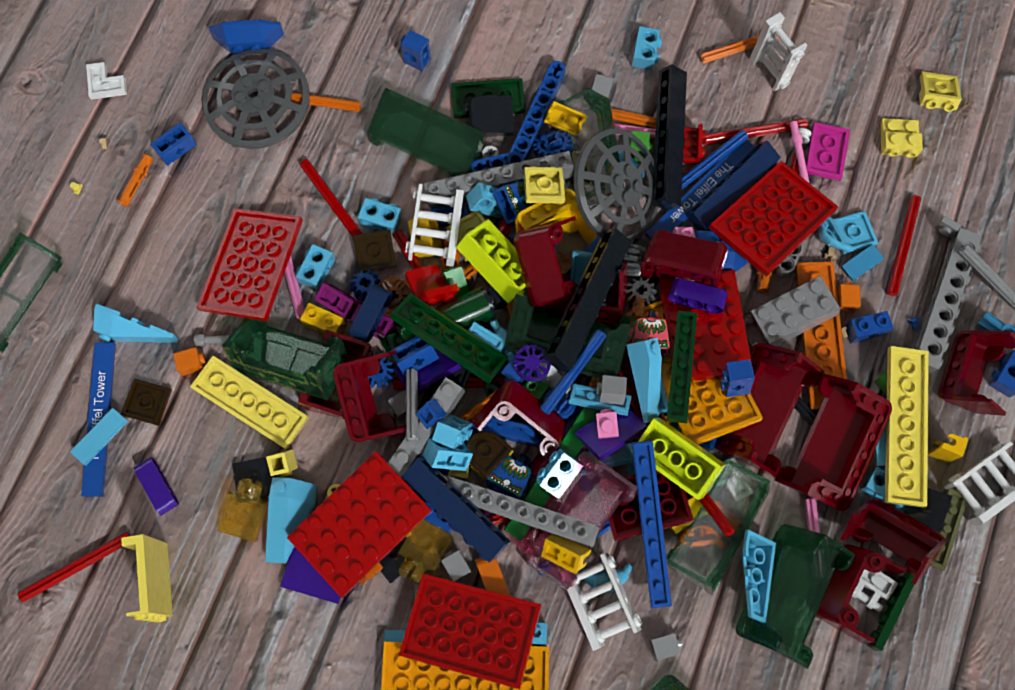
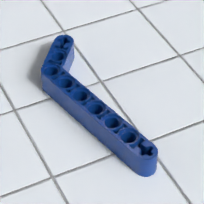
M554 61L550 64L510 152L474 161L472 163V173L486 170L488 167L490 169L494 168L495 165L504 166L512 164L511 162L513 161L522 162L528 159L535 143L534 140L537 139L544 124L549 106L555 100L563 83L565 65L562 62ZM526 131H532L533 133L527 134ZM520 146H525L526 148H525V149H520V148H518V147H520Z

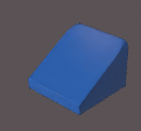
M436 399L427 401L415 413L426 429H429L446 416V412Z

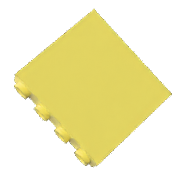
M143 534L121 538L123 547L136 550L140 611L126 613V616L134 617V620L154 621V623L167 621L166 617L173 616L168 544Z

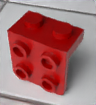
M437 265L412 269L405 273L413 295L430 306L437 302H448L454 299V295L459 291L457 283L446 286Z

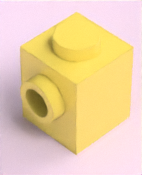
M294 449L266 457L271 476L280 474V477L291 475L292 470L298 468Z

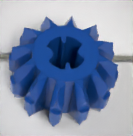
M360 270L361 275L354 273L355 279L350 280L352 285L350 287L351 292H354L355 298L360 297L362 302L365 300L370 288L374 284L378 285L381 282V279H378V274H372L371 270H368L366 274L363 270Z
M386 357L380 361L382 374L378 373L368 377L371 388L377 384L378 389H381L382 383L388 386L387 380L393 381L394 379L390 375L395 373L394 368H391L393 364L391 361L387 362Z
M551 388V390L546 393L543 402L554 388ZM566 394L563 395L552 410L562 419H567L571 416L577 406L568 404L570 397Z

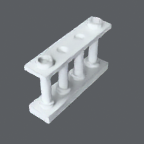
M781 12L765 21L749 59L753 65L759 61L760 63L763 62L776 78L773 87L774 92L780 88L784 89L790 84V79L800 59L805 55L804 51L807 47L806 43L796 47L781 29L785 18ZM777 37H779V39H780V40L783 42V44L787 47V49L790 51V53L787 52V50H786V49L783 47V45L779 42V40L777 39ZM773 47L777 50V52H778V53L781 55V57L785 60V63H784L783 60L778 56V54L774 51ZM768 57H770L774 61V63L778 66L781 72L776 68V66Z
M419 184L418 191L414 190L413 201L416 202L411 241H407L405 253H409L408 260L411 261L413 252L443 256L444 259H447L446 266L453 267L464 190L456 189V195L450 198L422 193L423 184ZM420 201L450 205V207H453V213L442 214L419 210ZM418 218L448 222V224H451V230L446 232L417 227ZM415 235L446 239L449 242V246L442 249L415 245Z
M1011 441L1006 444L1000 442L991 448L993 452L961 475L957 473L949 478L948 481L950 483L944 486L946 490L956 487L975 511V516L969 520L974 527L984 524L1015 501V487L1013 485L1010 486L991 461L999 455L1015 475V462L1005 451L1013 445ZM985 466L1002 487L1004 495L1001 497L996 496L978 474L977 470ZM970 476L987 497L990 505L986 508L984 506L981 507L963 484V480Z
M609 553L600 555L602 562L586 568L577 574L568 570L560 573L593 651L605 646V639L629 628H632L634 633L642 630V621L639 615L633 611L616 572V562L612 555L609 556ZM606 569L611 581L586 592L581 590L580 580ZM615 589L619 598L618 601L595 611L589 609L587 604L589 599ZM621 608L624 609L628 620L605 630H598L595 623L598 618Z

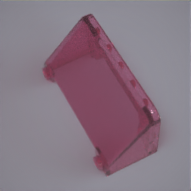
M584 451L577 457V460L583 466L559 499L552 494L543 508L599 527V534L621 501L626 503L634 499L638 487L602 461ZM531 526L523 540H519L516 551L529 566L567 591L569 587L576 583V574L541 557L545 539L552 535V533Z

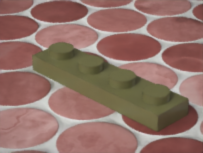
M953 489L946 490V494L953 496L941 531V535L945 537L946 542L931 567L941 571L946 569L967 503L962 494Z

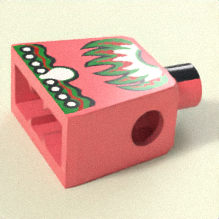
M649 310L646 313V318L638 319L632 343L649 338H657L661 349V356H668L670 344L666 320L658 319V312Z

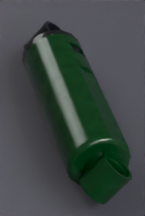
M480 286L434 309L466 330H469L473 322L480 325L497 316L495 310H500L509 303L492 286L487 290ZM397 325V333L385 336L381 343L385 351L388 352L413 339L416 335L401 325ZM392 355L388 356L389 359H394Z

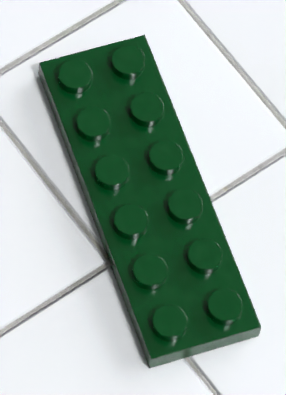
M412 293L390 315V319L488 384H490L508 359L507 356Z

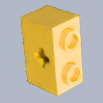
M414 218L408 221L410 236L412 235ZM418 218L417 227L439 230L437 220ZM415 235V245L443 249L441 238ZM414 252L415 256L425 259L434 256L430 254Z
M308 303L300 318L303 326L323 335L326 329L342 334L346 326L342 317L311 303Z

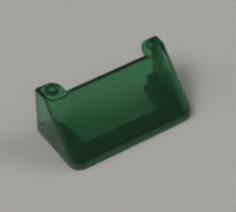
M527 288L518 292L515 296L505 339L507 350L516 354L523 346L534 344L546 351L564 312L534 306L529 299ZM624 315L618 319L616 327L594 321L584 346L597 329L604 332L606 338L580 373L601 380L603 375L617 377L627 353L626 345L630 344L638 318ZM529 349V355H533L532 349ZM535 350V355L541 354L540 351ZM523 351L521 355L527 357L526 352Z
M784 524L778 528L773 538L776 547L766 623H761L748 617L746 601L736 624V633L740 637L808 669L812 661L813 651L810 647L804 645V642L834 570H847L852 564L855 554L825 534Z

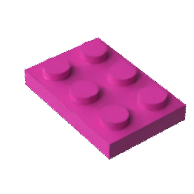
M814 122L806 160L808 175L841 181L850 135L849 129Z

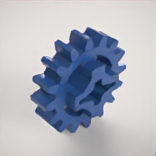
M552 129L550 133L545 131V135L539 134V139L534 140V153L538 158L566 151L572 152L573 143L571 135H568L566 131L562 133L560 129L557 132Z

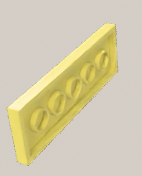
M215 356L211 357L190 386L191 389L286 450L309 419L307 415Z

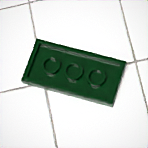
M522 78L451 83L454 119L469 117V115H465V104H468V98L485 95H512L513 114L525 113Z

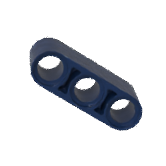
M374 284L350 327L349 334L363 342L369 343L392 300L393 293Z

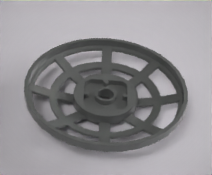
M269 49L246 50L234 54L223 61L210 75L203 92V112L211 129L228 144L245 149L265 148L288 138L300 126L308 111L310 90L305 74L290 57ZM253 54H268L264 61L252 60L242 63L240 59ZM276 56L288 61L297 72L286 75L272 61ZM234 61L236 66L227 72L221 82L214 81L220 71ZM261 65L258 73L248 74L245 69L247 66ZM268 68H271L281 77L270 80L265 74ZM239 71L241 78L235 84L226 83L235 72ZM301 79L303 88L301 105L291 102L292 89L290 82ZM285 84V99L276 96V86ZM217 88L218 108L209 114L207 106L209 89ZM223 89L232 91V100L225 104L222 102ZM254 91H257L258 95L254 98H251L250 94ZM274 103L281 105L277 113L269 118L267 111L271 109ZM236 106L241 112L239 121L232 118L226 111ZM287 108L298 112L293 121L279 133L276 132L273 123L283 116ZM222 115L230 124L237 127L234 138L222 132L213 120ZM248 115H260L263 120L259 123H246ZM266 127L271 136L256 141L241 140L244 129L257 130Z
M617 128L603 130L587 140L575 164L574 191L578 208L584 220L600 237L607 230L597 222L595 216L602 211L609 219L617 223L616 228L621 233L624 225L639 221L641 230L634 235L626 236L630 241H633L643 235L651 226L658 207L652 206L650 216L646 222L644 215L650 206L653 191L648 165L653 176L654 160L642 141L626 130ZM611 134H621L623 145L607 148L601 139ZM629 138L642 150L645 158L630 147ZM596 146L602 152V155L597 161L595 171H584L588 155L592 148ZM624 151V161L617 162L612 153ZM631 154L636 156L641 162L637 168L631 163ZM607 159L611 167L606 175L601 174V170ZM644 171L647 175L648 187L643 185L641 174ZM584 179L594 181V191L598 205L591 210L585 196ZM600 182L605 183V190L608 196L605 199L602 196ZM642 193L648 195L643 209L639 202ZM612 203L620 208L619 217L608 208ZM634 206L637 215L626 219L627 208Z

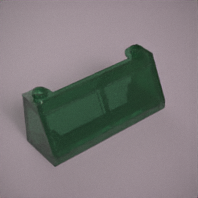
M385 88L367 130L368 139L373 145L379 146L386 143L448 172L450 178L472 173V163L480 159L485 148L484 132Z
M245 318L221 345L233 369L241 374L324 400L329 399L335 387L334 368L344 363L347 356L344 342L338 337H329L327 343L268 327L267 321Z

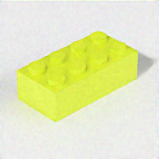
M489 219L467 233L456 246L460 253L507 303H510L527 289L516 248Z
M653 418L638 441L652 440L656 470L697 500L704 498L726 466L722 461L661 418Z

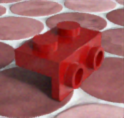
M699 124L698 128L685 127L683 163L698 164L701 158L705 156V147H702V141H705L706 131L703 130V124Z

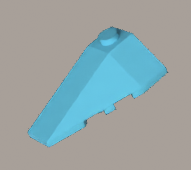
M99 304L95 305L93 331L99 335L98 338L106 342L113 340L116 342L178 343L179 339L170 332L153 325L145 327L146 324L138 321L136 318L132 317L128 320L127 317L121 315V312Z
M649 338L626 345L644 423L651 422L653 418H659L662 357L657 338Z
M272 478L268 502L265 562L286 564L294 548V545L288 540L287 536L308 517L310 511H313L316 504L318 485L292 478Z
M747 529L745 530L741 559L748 617L761 623H766L776 543Z

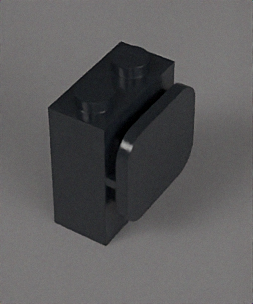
M485 95L468 98V104H465V115H469V122H466V133H470V138L514 135L512 95Z

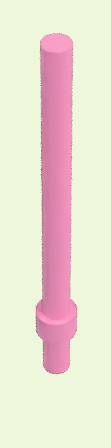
M797 121L790 122L791 142L795 147L800 176L809 183L802 148V135L799 134Z

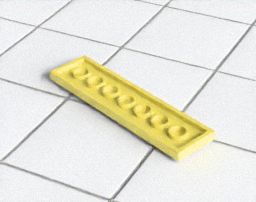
M896 346L888 347L887 400L892 405V412L886 424L885 503L927 507L929 351Z

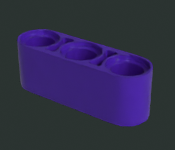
M674 279L668 299L675 304L720 314L724 310L728 294L720 288L684 279Z
M149 457L133 467L151 503L160 516L179 505L175 494L153 457Z

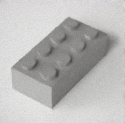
M819 276L752 310L751 318L765 343L778 346L839 315L840 307L822 277Z

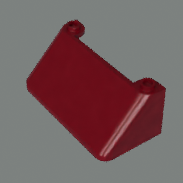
M757 343L750 350L755 376L750 394L763 419L752 425L717 437L714 448L759 471L777 477L781 468V461L773 455V452L804 386L814 387L818 385L825 371L799 351Z
M823 373L818 383V391L825 398L794 467L783 466L779 470L775 481L828 506L844 511L851 505L891 415L892 405L888 400L858 382Z

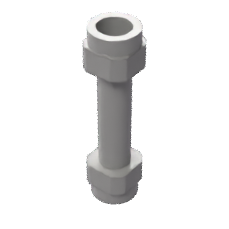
M231 332V335L219 336L194 335V344L200 347L212 343L238 345L243 342L242 333Z

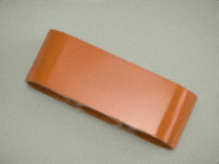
M482 558L475 559L485 589L510 596L497 559L491 562L485 561Z

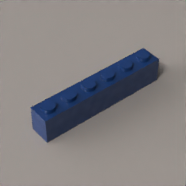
M769 141L758 143L685 215L698 231H709V226L714 220L763 178L767 171L772 170L777 165L776 162L781 158Z
M424 457L417 458L402 475L406 480L405 482L420 494V498L425 503H429L434 508V512L439 517L444 518L453 531L459 532L463 536L464 542L469 546H473L478 551L479 557L483 560L493 561L511 542L437 468H432Z

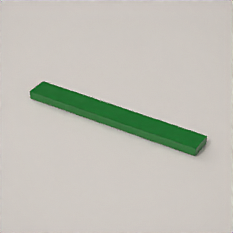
M583 407L563 437L560 448L575 458L583 446L575 437V432L597 419L596 414L600 413V410ZM568 460L562 461L559 467H566ZM555 476L550 477V478L548 479L547 483H548V484L554 483L555 480H556V477H555ZM535 481L523 501L543 508L552 494ZM510 519L504 531L522 541L531 526Z

